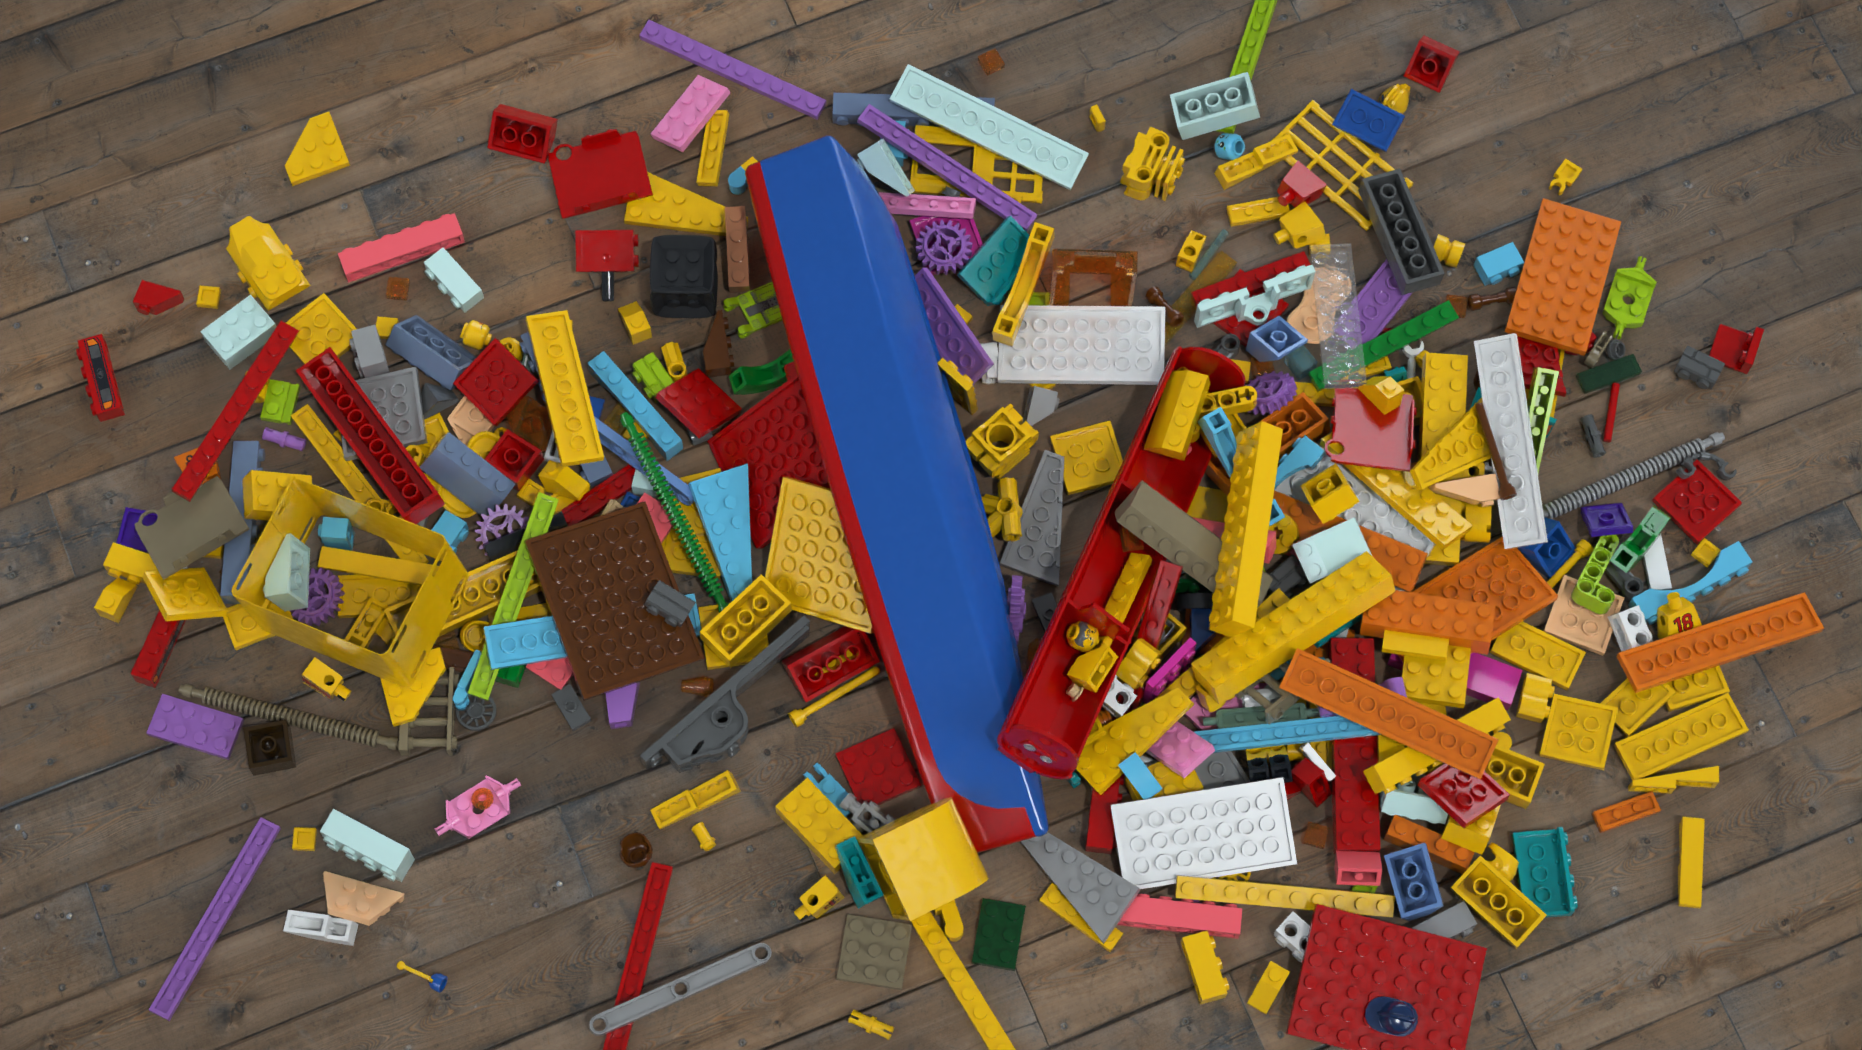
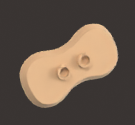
M1315 269L1316 272L1311 289L1304 291L1301 303L1289 314L1286 321L1307 338V343L1310 344L1323 343L1332 336L1335 328L1334 319L1336 311L1348 299L1352 291L1350 279L1333 269Z

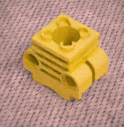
M1153 127L1149 128L1147 134L1138 132L1134 141L1133 151L1127 156L1122 168L1124 175H1122L1120 183L1127 186L1124 195L1140 201L1145 200L1150 196L1155 185L1154 197L1158 198L1162 188L1161 200L1165 201L1168 195L1173 194L1175 189L1174 181L1176 178L1179 179L1183 172L1182 165L1185 162V158L1182 157L1184 150L1180 149L1174 159L1176 147L1172 145L1167 156L1170 140L1165 132Z
M1011 403L1005 408L999 409L990 419L974 430L972 436L965 441L968 452L976 462L979 461V465L992 478L996 477L998 480L1030 454V448L1036 443L1039 432L1034 430L1027 421L1022 424L1023 417L1013 408ZM997 441H1003L1004 443H1008L1009 446L999 448L994 446L992 443H996Z

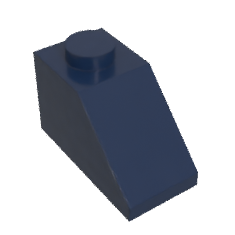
M1191 609L1190 637L1196 642L1195 655L1216 636L1217 632L1209 630V616L1212 609Z

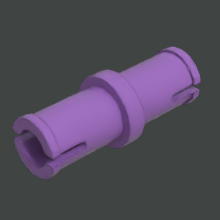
M269 427L264 429L262 440L277 443L283 448L286 446L300 450L301 452L304 451L307 442L305 438L290 435L287 431L280 432L270 429Z

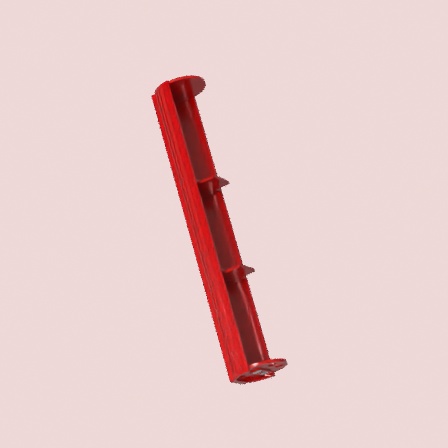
M1179 346L1173 350L997 737L999 745L997 750L1029 773L1036 772L1039 775L1054 779H1071L1073 771L1077 768L1085 743L1148 603L1160 562L1167 559L1118 523L1114 512L1141 480L1185 513L1188 512L1213 455L1200 435L1197 441L1191 443L1192 451L1185 457L1184 461L1144 450V446L1172 371L1185 367L1190 371L1208 375L1210 387L1207 394L1245 386V376L1240 367L1221 353L1203 347L1181 348ZM1130 554L1150 555L1152 563L1124 622L1121 623L1104 609ZM1084 621L1098 629L1099 637L1109 636L1113 640L1110 648L1118 658L1096 693L1084 689L1078 699L1073 702L1071 697L1066 694L1068 687L1074 683L1067 674L1076 659L1085 654V652L1071 647L1068 644L1066 634L1072 624Z

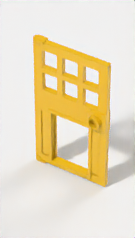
M915 125V134L929 144L974 147L973 173L990 184H993V178L1011 179L1010 191L1002 192L1023 196L1022 202L1042 204V176L1036 173L1034 175L1017 173V164L1014 162L1012 163L1011 173L995 172L994 160H1010L943 127ZM912 159L910 183L915 189L913 193L945 195L941 192L947 186L960 191L959 197H970L938 175L917 174L918 162ZM1016 180L1034 181V192H1016Z

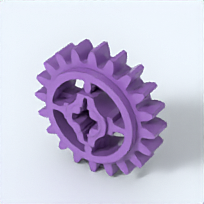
M943 219L940 221V225L933 221L932 228L926 225L925 232L920 231V238L916 240V244L919 245L916 246V252L919 253L918 260H923V267L929 265L930 272L936 268L937 275L940 274L941 270H944L945 275H948L949 269L955 274L956 267L962 269L963 262L967 263L969 261L967 256H972V250H970L972 242H969L971 236L965 235L966 228L959 230V223L953 227L951 220H949L947 225L944 224ZM936 238L935 244L932 245V248L928 249L929 242ZM960 246L961 249L959 253L955 257H953V251L956 250V247Z
M1275 371L1269 374L1265 372L1264 375H1257L1256 379L1249 380V385H1245L1251 386L1257 391V405L1253 410L1247 411L1248 413L1253 411L1254 415L1259 412L1264 415L1267 412L1272 414L1275 410L1280 411L1281 407L1288 406V401H1293L1292 396L1297 395L1295 391L1297 386L1293 376L1290 377L1289 373L1283 374V371H1280L1278 374Z
M496 504L495 512L488 508V516L481 514L484 522L477 521L481 529L475 530L481 536L475 540L482 541L483 544L489 542L486 530L495 534L496 538H499L501 534L498 533V530H503L507 523L508 532H512V522L514 519L518 521L521 527L527 525L525 522L529 519V516L522 518L523 510L515 513V505L511 510H508L507 504H504L503 510H501L499 505ZM506 515V519L501 525L490 523L494 518ZM483 544L480 545L479 549L484 548Z
M312 568L311 574H309L308 608L306 611L304 608L290 610L293 612L292 616L298 619L299 622L306 623L309 626H312L313 623L320 626L321 620L328 623V616L335 618L333 611L341 610L337 604L344 603L339 597L345 594L341 590L343 584L339 582V577L333 575L329 570L326 571L323 568H319L317 571ZM325 583L328 586V594L325 592Z

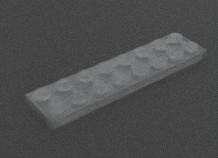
M1351 243L1310 245L1311 265H1313L1316 271L1313 286L1324 389L1360 387L1367 384Z

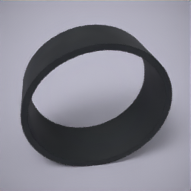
M1213 593L1179 594L1177 610L1212 609Z

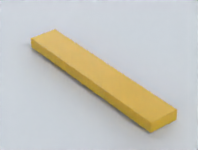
M326 546L321 547L318 568L416 585L423 584L432 567L431 564ZM436 565V567L434 568V571H433V573H432V576L435 575V573H436V571L438 570L439 566Z

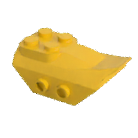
M247 216L230 226V239L226 250L239 270L237 273L243 284L247 282L249 285L247 290L254 299L258 298L267 311L311 286L301 272L304 270L297 259L295 261L292 259L291 255L293 253L287 244H282L269 223H262L251 216Z

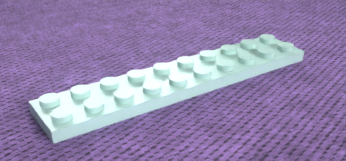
M909 64L890 97V102L1068 190L1072 189L1089 156L1088 152Z

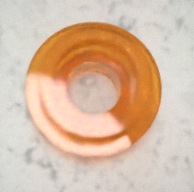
M487 788L475 790L471 798L473 805L480 810L489 808L494 801L492 792ZM481 795L486 796L484 801L478 800Z

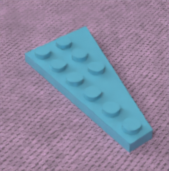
M748 463L688 484L731 602L752 583Z

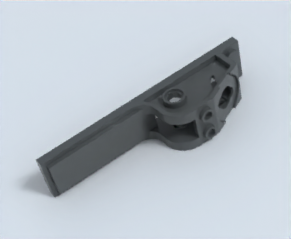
M804 615L644 751L640 757L646 769L648 770L651 766L653 768L658 766L663 761V756L679 773L693 769L692 767L707 762L715 763L725 760L728 756L730 758L734 757L740 751L739 747L745 742L748 735V717L744 708L737 701V697L809 637L810 621ZM720 718L727 719L725 723L718 722Z

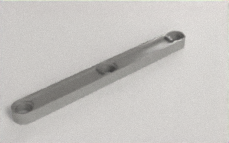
M758 943L599 1013L591 1018L589 1029L595 1036H603L761 966L769 961L772 953L771 948L765 943ZM758 948H764L767 951L765 959L761 960L755 956V951ZM682 983L687 987V992L684 995L676 994L674 987L677 984ZM595 1020H603L606 1024L605 1029L596 1031L593 1028Z

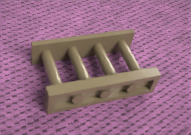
M1285 662L1276 669L1280 668L1286 673L1289 665ZM1268 673L1235 694L1238 699H1241L1244 695L1251 696L1266 709V723L1270 725L1274 720L1280 719L1284 712L1295 704L1300 697L1280 689V683ZM1264 681L1281 697L1272 704L1254 688L1258 683Z
M454 667L449 668V676H440L435 684L449 685L448 697H429L423 704V706L448 705V717L416 718L415 721L400 725L399 752L401 756H410V749H414V747H446L448 755L453 756V750L457 749V736H454L455 704L453 696L460 681V675L456 674ZM415 726H447V738H414V736H411V728H415Z

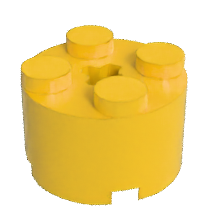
M1462 501L1461 516L1473 526L1467 534L1460 538V541L1490 543L1492 506L1482 507L1481 504L1473 505Z

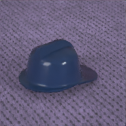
M1377 997L1368 1003L1365 1010L1367 1023L1374 1030L1394 1036L1404 1037L1411 1034L1418 1023L1417 1012L1411 1004L1390 997Z

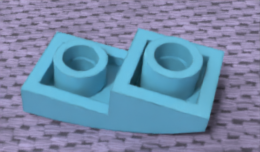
M1136 752L1118 765L1143 799L1152 798L1163 789Z

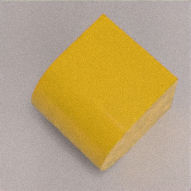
M952 797L915 810L857 838L863 854L884 894L883 897L895 919L912 921L974 890L989 879Z

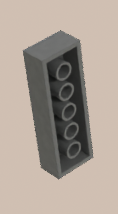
M1401 169L1363 178L1358 191L1401 294L1405 295L1440 285L1445 273Z

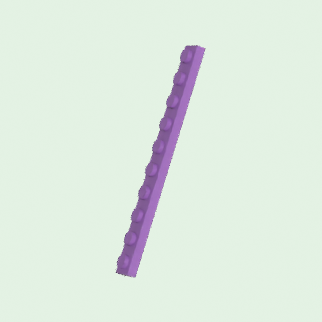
M651 20L647 21L639 35L640 39L816 120H818L826 105V100Z
M869 104L857 120L859 124L880 138H884L886 142L971 198H976V201L1003 219L1012 216L1026 232L1038 216L1036 213Z
M260 817L150 1006V1012L168 1021L171 1020L281 830L280 826Z

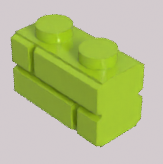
M651 352L632 365L634 371L632 376L635 381L643 384L645 387L643 392L648 399L652 398L655 403H658L659 401L655 398L657 393L674 383L654 352Z

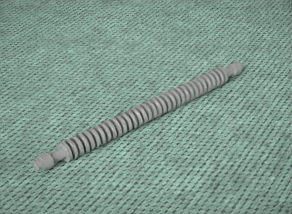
M1715 432L1709 435V438L1702 441L1696 438L1652 459L1650 458L1638 465L1583 487L1581 490H1576V492L1574 491L1562 498L1544 504L1542 506L1544 517L1549 519L1556 518L1589 504L1591 501H1596V499L1598 500L1610 493L1619 491L1624 487L1681 464V462H1684L1686 458L1691 457L1693 454L1705 452V448L1721 444L1725 440V436L1722 432Z

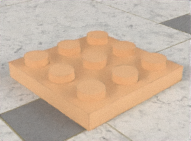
M1564 575L1557 592L1558 598L1553 603L1544 632L1562 641L1603 656L1613 632L1608 616L1620 612L1625 597L1615 594V599L1609 611L1605 614H1597L1573 601L1571 594L1578 580Z

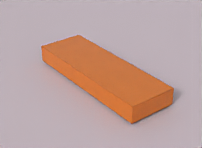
M1653 791L1594 811L1592 816L1599 832L1603 833L1659 813L1661 809Z

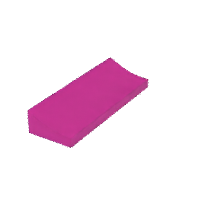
M1391 653L1387 665L1403 671V661L1397 654ZM1471 653L1466 695L1486 703L1499 697L1505 710H1509L1523 670L1478 653Z

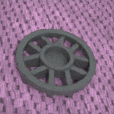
M474 696L473 703H469L468 708L464 709L466 713L461 717L460 710L456 709L457 719L465 729L481 731L492 724L497 710L495 702L490 696L488 700L491 704L484 705L486 700L482 699L481 703L477 702L478 697ZM493 708V712H485V709ZM469 716L470 719L465 724L462 720ZM484 716H491V718L487 722ZM482 719L485 723L482 726H479L478 720ZM473 721H475V723H476V727H472V726H469V725H470Z

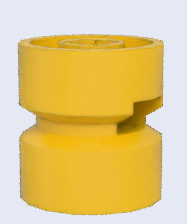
M1438 234L1434 249L1439 261L1444 260L1445 265L1457 268L1465 243L1457 240L1451 243L1449 238Z

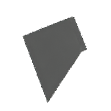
M425 383L421 392L424 420L459 402L455 393L444 387Z

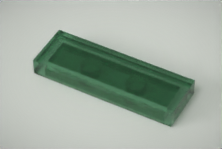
M1634 354L1580 372L1576 375V378L1584 394L1612 385V383L1640 375L1642 370Z

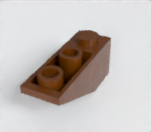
M722 310L717 312L703 350L706 375L709 378L730 375L731 367H735L733 355L728 353V348H732L731 338L726 336L725 330L729 329L728 318L723 317Z

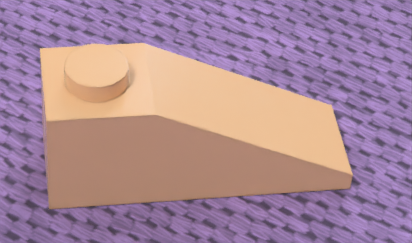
M1496 474L1435 483L1429 487L1434 493L1473 505L1481 504L1482 507L1492 506L1494 501L1500 499Z

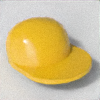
M471 620L464 624L460 631L462 645L472 652L475 650L482 651L485 644L483 628L491 626V623L482 620Z

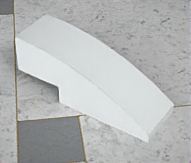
M288 910L283 931L307 938L353 946L358 924L347 919L333 918L330 915Z

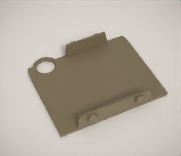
M218 476L201 484L191 502L173 492L168 493L163 497L165 503L163 508L145 511L139 517V521L135 523V529L163 580L250 530ZM150 513L157 514V521L153 525L144 526L142 524V520L146 515Z

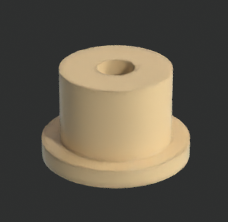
M1072 683L1066 690V694L1074 702L1082 694L1084 687H1079Z

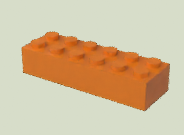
M1304 392L1296 396L1293 401H1289L1287 403L1288 406L1281 407L1280 411L1276 410L1261 420L1283 429L1279 460L1284 454H1290L1294 449L1292 445L1299 437L1303 438L1306 435L1313 442H1317L1330 433L1329 418ZM1212 455L1205 473L1228 496L1231 486L1230 477L1219 458H1215Z
M1395 590L1393 594L1363 612L1360 635L1384 638V631L1389 630L1449 639V645L1471 648L1473 653L1488 655L1492 638L1495 605Z

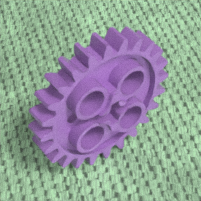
M1012 575V587L1008 588L1007 603L1010 609V622H1012L1016 644L1018 645L1019 633H1022L1023 619H1025L1026 602H1024L1025 589L1022 588L1023 576Z

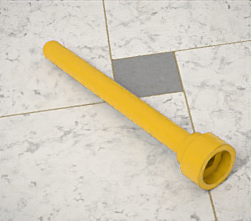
M1581 539L1576 544L1575 553L1547 581L1551 588L1581 558L1588 557L1593 552L1594 548L1588 541Z
M873 667L803 710L801 708L798 710L794 709L788 713L791 722L798 728L807 720L806 717L880 673V669Z

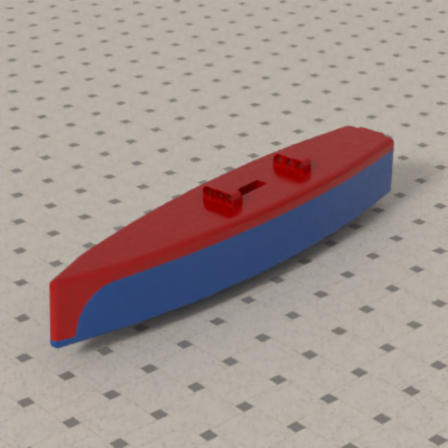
M825 136L753 163L745 171L762 244L794 362L786 364L784 370L787 381L796 374L798 375L863 599L930 803L933 804L952 797L977 853L1043 836L1049 830L1040 775L1036 772L1029 773L997 750L999 747L997 737L1023 682L1012 622H1010V609L1007 603L1004 580L945 372H941L937 364L941 358L898 225L863 168L834 137Z

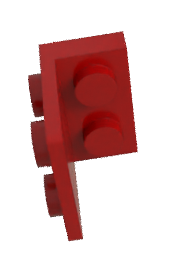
M1720 324L1709 356L1725 363L1724 367L1747 374L1754 363L1764 329L1756 326L1753 333H1746Z

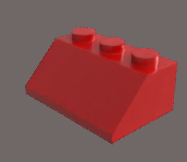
M500 104L493 110L487 148L545 164L555 139L558 119Z

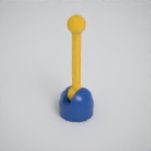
M403 961L397 963L399 970L404 969L429 980L430 988L436 992L441 993L447 984L448 977L436 973L428 976L406 966Z

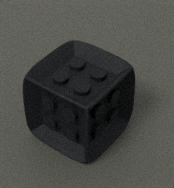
M661 235L653 238L650 254V301L652 311L656 316L665 318H708L715 315L718 272L716 264L717 246L713 238L702 235Z

